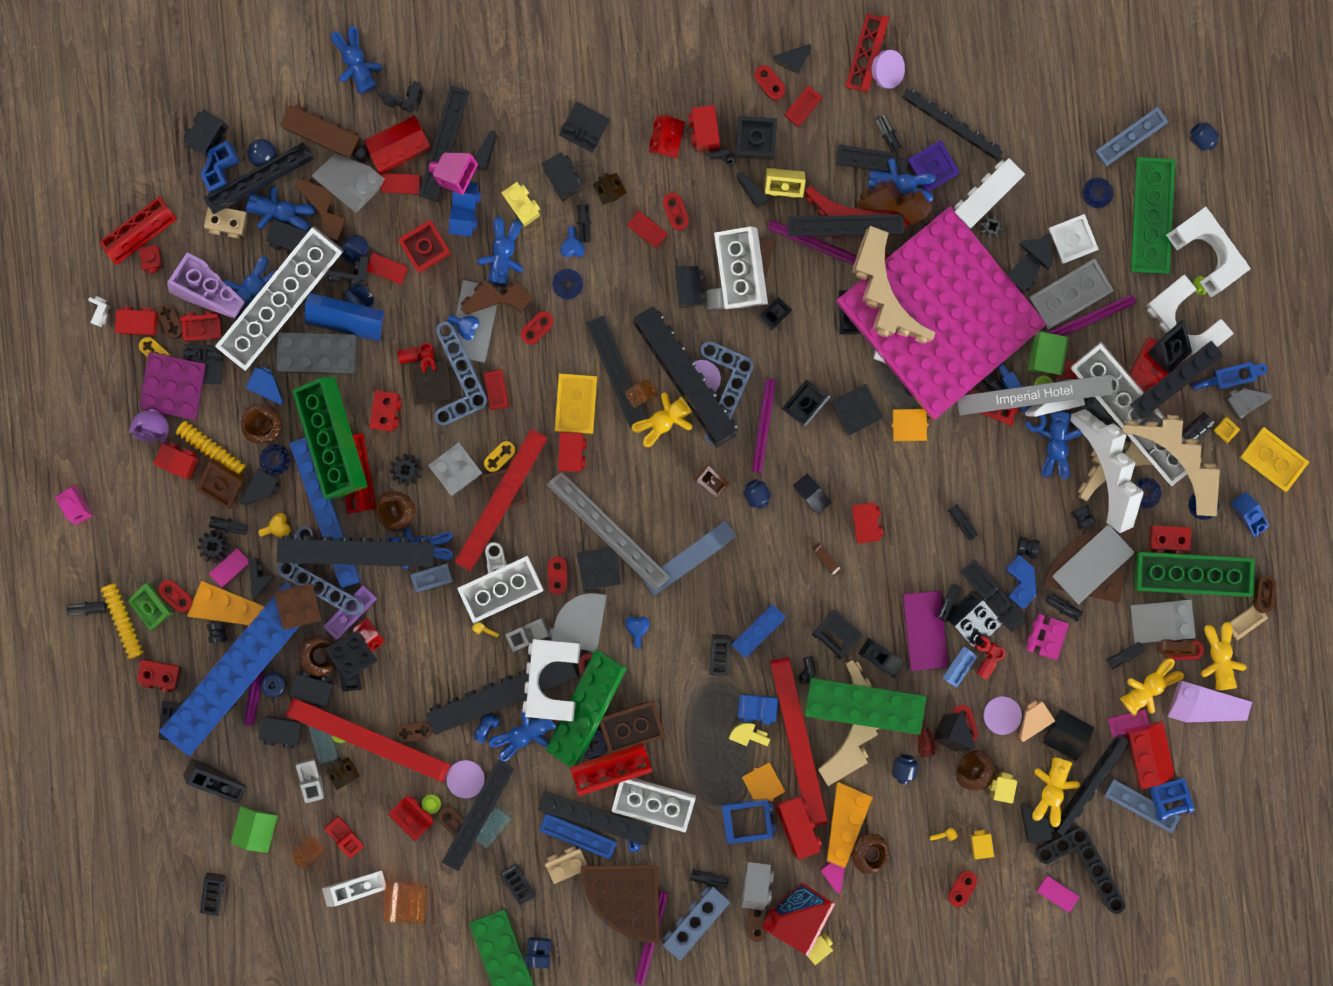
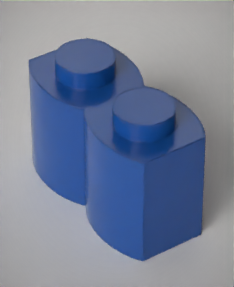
M740 694L737 718H741V722L752 723L754 719L760 720V724L772 725V721L776 722L778 698Z

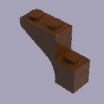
M303 177V180L297 179L296 187L320 212L322 218L321 232L329 239L340 242L347 220L343 218L341 213L332 211V214H330L335 195L323 185L313 184L314 181L305 177Z
M892 179L885 183L884 181L879 182L872 190H864L859 195L860 199L856 203L860 209L896 211L906 217L911 225L926 218L932 209L920 190L914 193L910 191L903 196Z
M485 281L484 283L480 282L474 288L475 293L471 298L467 296L461 302L462 307L460 309L465 314H470L497 304H508L521 313L534 298L517 282L514 285L510 283L505 288L504 292L506 294L503 296L489 282Z

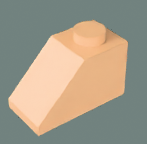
M1035 700L1027 705L1028 709L1024 711L1019 733L1020 741H1026L1055 722L1042 701L1037 702Z

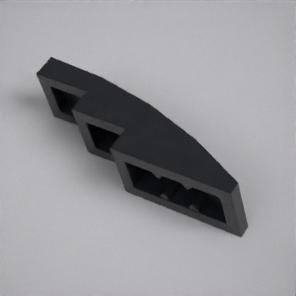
M975 559L960 571L1010 633L1026 621Z

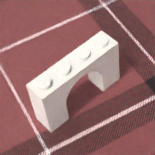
M1207 207L1194 214L1166 235L1177 251L1195 239L1204 240L1214 248L1218 259L1217 267L1214 272L1200 281L1210 297L1221 292L1251 269Z
M1184 274L1146 305L1148 314L1161 323L1159 326L1163 332L1168 333L1177 324L1175 320L1176 309L1184 299L1196 290L1195 286ZM1220 319L1200 335L1188 334L1192 353L1186 359L1211 340L1218 347L1234 333Z
M533 639V643H529L528 655H531V663H527L526 673L529 674V682L525 683V693H528L527 701L523 702V713H526L525 717L564 721L574 720L575 702L548 698L540 689L539 676L542 669L552 662L579 663L581 644Z

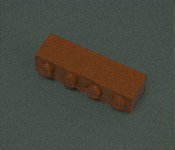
M297 104L295 107L289 105L280 124L282 129L339 155L353 159V155L361 141V138L357 136L358 132L349 128L347 131L340 128V124L332 120L328 123L323 120V116L317 113L308 114L305 112V108Z

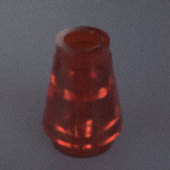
M929 728L921 729V734L918 735V753H920V757L936 755L935 750L937 749Z

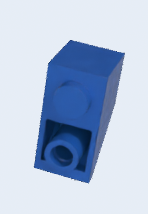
M1244 492L1231 502L1236 515L1254 538L1269 527L1260 505L1247 492Z

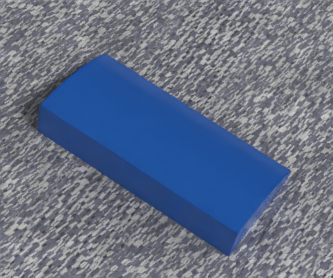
M309 293L305 303V324L380 342L384 311Z

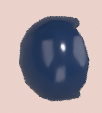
M266 139L253 141L247 149L248 160L256 167L277 157L275 146Z
M352 285L345 291L346 302L370 308L374 306V297L365 286L359 285L354 287L355 285Z

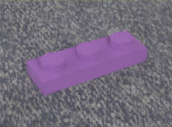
M364 585L354 594L364 603L362 613L351 615L339 610L324 625V628L336 640L376 601L377 597ZM355 601L350 603V610L354 611L357 608Z

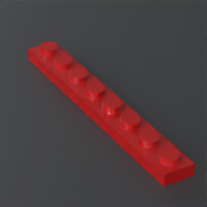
M533 429L529 431L456 558L455 563L472 572L548 440L547 437Z

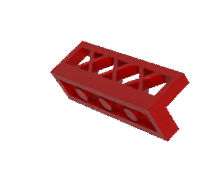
M866 13L846 82V88L868 93L872 80L873 60L879 55L890 17L884 15L878 17ZM869 19L880 22L877 30L870 32L867 27ZM870 37L873 47L865 51L862 41ZM865 55L868 65L860 69L856 63L857 59ZM858 73L863 79L861 87L850 84L852 77Z
M159 196L100 240L99 243L108 257L118 265L175 222L177 218L161 196ZM160 204L162 205L160 208H158L156 211H154V209H155L158 205H160ZM114 240V242L107 247V244Z
M354 434L352 436L368 487L344 496L347 514L376 509L364 434ZM353 498L356 500L357 508L353 509L352 504Z
M642 743L570 767L577 793L579 796L650 773L652 768ZM646 763V767L636 768L638 765ZM622 770H626V771H627V772H626L625 774H623V775H618L619 771H622ZM608 776L607 780L599 781L601 777ZM590 783L589 786L580 788V784Z

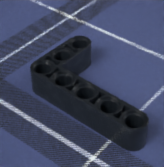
M1077 826L1073 827L1064 836L1058 835L1036 848L1035 856L1044 864L1051 863L1076 850L1106 908L1114 914L1124 911L1125 902L1086 830ZM1082 831L1083 838L1080 841H1075V833ZM1065 840L1066 847L1063 850H1058V842ZM1087 848L1092 849V855L1089 858L1083 856V852ZM1048 849L1049 856L1046 859H1041V851ZM1096 865L1101 866V872L1098 875H1094L1092 872L1093 867ZM1109 882L1110 889L1107 892H1103L1101 889L1102 885ZM1115 899L1119 900V906L1116 909H1112L1110 906L1111 902Z

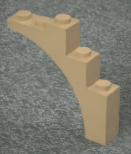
M870 226L865 231L851 273L856 274V277L859 279H869L862 301L866 302V305L871 308L879 307L872 329L876 330L878 335L884 337L891 336L897 331L899 335L915 337V340L925 344L932 341L936 332L922 326L910 317L901 307L891 290L885 268V246L888 233Z
M1167 415V418H1163L1162 425H1159V422L1147 421V424H1139L1137 420H1127V423H1123L1122 433L1138 435L1152 440L1166 448L1178 459L1192 482L1196 497L1197 515L1217 516L1220 468L1212 463H1204V466H1200L1201 443H1197L1196 439H1185V442H1182L1183 419L1179 418V415Z
M1132 440L1124 443L1122 452L1135 462V466L1153 465ZM1095 450L1091 453V456H1093L1091 461L1097 464V466L1091 468L1088 473L1090 478L1087 483L1083 482L1078 489L1080 493L1078 498L1083 501H1087L1093 492L1106 480L1103 467Z
M851 659L845 663L853 684L872 687L868 678L864 679L861 672H863V669L858 661L854 663ZM851 725L848 736L838 751L828 761L818 767L827 786L868 763L866 751L863 747L859 748L858 746L877 736L876 730L879 728Z

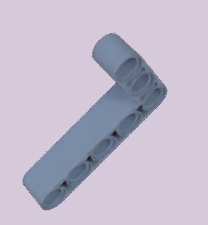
M445 321L438 325L437 335L466 396L436 411L435 421L440 425H447L483 408L488 401L485 390L455 326L451 322ZM443 325H448L451 328V333L447 336L441 333ZM455 342L459 345L457 353H452L449 350L450 343ZM459 360L466 361V370H460L457 367ZM471 377L475 380L476 384L473 388L466 386V378ZM475 395L483 397L484 402L482 405L474 403ZM458 403L465 404L466 411L464 413H459L456 410ZM441 411H446L449 414L447 421L440 420L439 413Z
M706 342L701 348L703 358L733 371L719 401V404L724 405L727 410L726 415L731 419L753 370V362L748 357L714 342ZM705 347H714L715 353L712 356H707L704 353ZM726 353L730 354L733 359L729 364L722 361V356ZM742 361L749 363L750 369L748 371L740 370L739 364ZM732 380H741L742 387L734 389L731 385ZM727 396L733 397L734 405L726 406L723 401L724 398ZM705 433L706 442L710 445H714L713 442L708 439V435Z
M724 521L661 567L670 578L656 591L645 580H643V583L653 596L657 595L737 535L727 521Z
M302 526L295 533L294 540H302V536L306 531L310 532L313 540H317L318 534L315 529ZM302 563L278 564V573L298 586L312 583L317 597L348 614L359 615L364 609L362 600L304 568ZM290 564L292 570L289 574H286L285 567ZM306 573L308 580L306 583H302L301 577ZM322 582L324 590L319 593L317 586ZM336 592H339L341 595L340 600L335 602L333 596ZM355 601L357 608L351 611L350 603Z

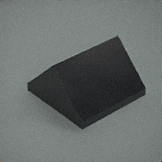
M1181 320L1147 353L1166 373L1173 371L1192 353L1185 321Z
M805 380L782 409L805 428L830 399V396L808 380Z
M1060 709L1054 719L1055 722L1050 726L1042 743L1077 761L1089 745L1094 727Z
M958 712L943 715L933 740L955 752L976 749L964 713Z

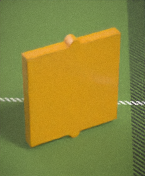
M924 409L893 410V424H891V427H893V441H927V427L929 424L927 423V413Z
M770 762L759 768H754V771L742 776L754 800L767 798L768 801H773V798L785 792Z

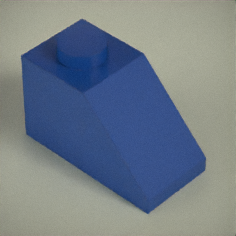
M263 366L261 369L255 367L246 389L283 405L284 399L276 377L271 375L272 371Z

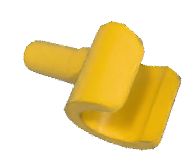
M476 622L472 626V630L478 635L484 631L496 638L499 636L498 633L488 629L481 622Z
M949 828L940 834L930 836V840L947 836L948 840L952 841L958 837L955 829Z

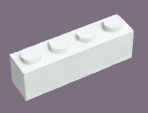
M1010 158L1006 161L1002 159L994 167L996 171L992 175L988 173L981 180L983 184L979 188L975 186L967 194L969 198L965 202L961 200L954 207L956 210L954 213L969 229L1025 175Z

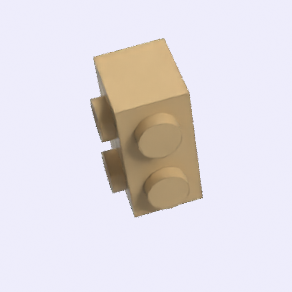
M208 207L204 228L209 230V234L220 235V232L227 233V237L239 239V236L245 237L249 214L225 208L213 215Z

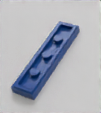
M548 813L545 814L539 829L540 832L607 859H611L617 844L616 840Z

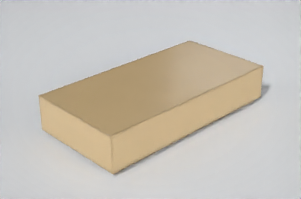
M1251 605L1229 621L1232 625V635L1235 640L1238 641L1268 619L1267 615L1257 612L1254 605Z

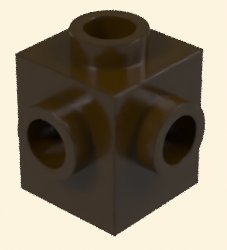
M605 173L599 176V181L593 184L602 205L614 202L627 194L617 173L611 175Z
M349 756L343 760L340 757L330 763L331 767L325 770L336 790L360 777Z

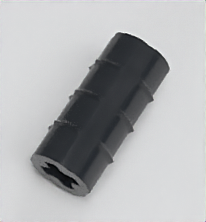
M1203 412L1182 431V437L1198 441L1206 432H1209L1215 423Z

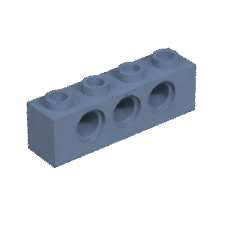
M713 885L710 888L707 886L701 892L700 896L702 898L698 902L694 901L687 909L689 913L677 920L675 923L677 927L673 932L669 930L662 938L664 940L663 947L680 961L730 903V899ZM705 902H710L713 905V909L708 912L704 911L702 905ZM692 917H698L701 920L698 926L690 924L689 921ZM681 931L688 934V938L684 941L677 938V934Z

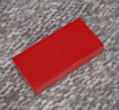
M807 86L784 114V117L799 128L823 97L810 86Z
M382 173V177L385 180L381 186V193L419 195L420 175Z
M639 210L626 225L656 250L668 236L667 232Z
M372 253L367 265V272L402 285L409 267Z
M502 369L483 373L490 411L508 408L509 404Z

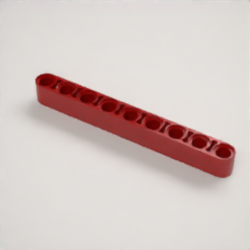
M789 657L772 660L770 665L801 797L805 799L808 806L806 813L808 818L811 817L815 826L828 824Z
M296 698L292 699L286 712V716L440 782H444L451 766L444 761Z

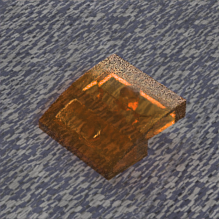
M386 883L384 922L424 924L426 920L427 885Z

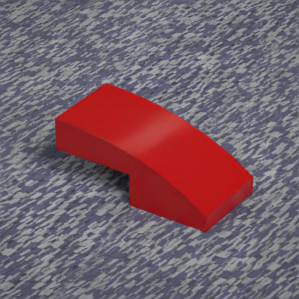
M339 815L324 827V830L349 859L365 847Z

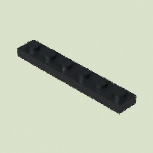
M454 86L450 87L418 195L419 197L438 202L442 186L437 183L433 173L429 172V164L432 161L439 162L444 153H452L470 93L467 90Z
M907 89L903 94V100L997 161L1002 155L1003 151L1000 150L1001 147L998 144L987 142L984 140V135L977 131L975 133L968 129L969 126L962 121L957 122L949 112L945 110L943 112L936 108L937 105L931 100L925 101L916 90L912 89L910 91Z
M301 143L203 197L214 215L314 159L313 155L306 145Z
M899 214L788 217V237L864 235L866 229L870 226L885 231L888 235H903L904 216Z
M603 315L586 322L631 429L634 423L646 420L647 418Z
M1211 340L1130 403V406L1141 420L1219 360L1223 354Z
M1119 734L1113 739L1061 813L1059 826L1053 827L1056 832L1064 836L1065 833L1070 831L1073 821L1082 814L1083 807L1087 801L1089 802L1094 797V791L1103 784L1106 774L1115 767L1116 760L1120 754L1127 750V744L1130 741Z
M497 760L444 856L442 863L456 871L460 870L512 775L514 768Z
M546 791L543 792L538 808L539 811L644 845H648L653 826Z

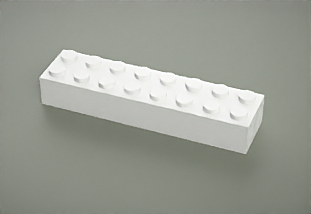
M313 226L215 347L246 371L344 250Z
M1102 342L1098 343L1071 366L1072 371L1079 379L1111 374L1114 394L1096 396V399L1122 429L1123 423H1127V420H1137L1139 424H1147V421L1159 422V425H1162L1163 418L1166 417L1158 408L1141 420L1130 406V403L1141 396L1144 391ZM1127 434L1171 487L1187 475L1186 470L1178 459L1166 448L1147 438Z

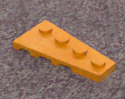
M201 581L187 617L249 625L264 608V605Z
M837 782L826 861L845 868L873 797Z

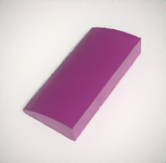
M941 590L902 594L910 671L948 667L943 616L941 620L936 618L942 606Z

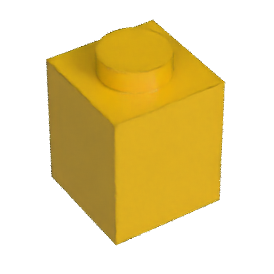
M982 829L974 831V834H970L972 854L975 860L994 857L991 833Z

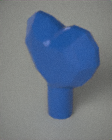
M575 226L568 227V238L561 245L560 252L564 257L572 255L582 257L585 253L584 245L576 238Z
M450 314L447 320L457 326L459 334L465 340L473 339L475 335L474 330L480 324L479 319L475 316H465L459 319Z
M628 617L625 620L626 629L634 636V648H641V636L647 632L650 626L649 620L646 617L638 619Z

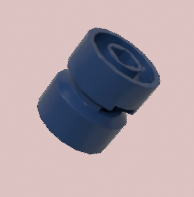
M541 937L527 938V950L529 953L526 954L525 966L550 968L551 956L548 953L551 951L552 940Z

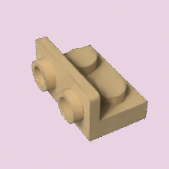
M573 846L564 850L565 854L558 856V854H554L547 858L548 861L544 865L550 874L553 884L581 873V866H588L580 847L576 849Z

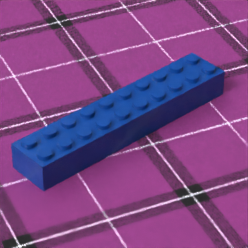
M285 582L278 591L293 587ZM275 595L159 730L163 736L189 757L300 627L283 630Z

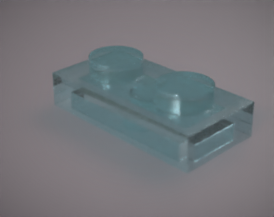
M308 727L319 764L339 758L332 736L316 728Z
M496 806L487 818L476 840L487 849L511 820V817Z

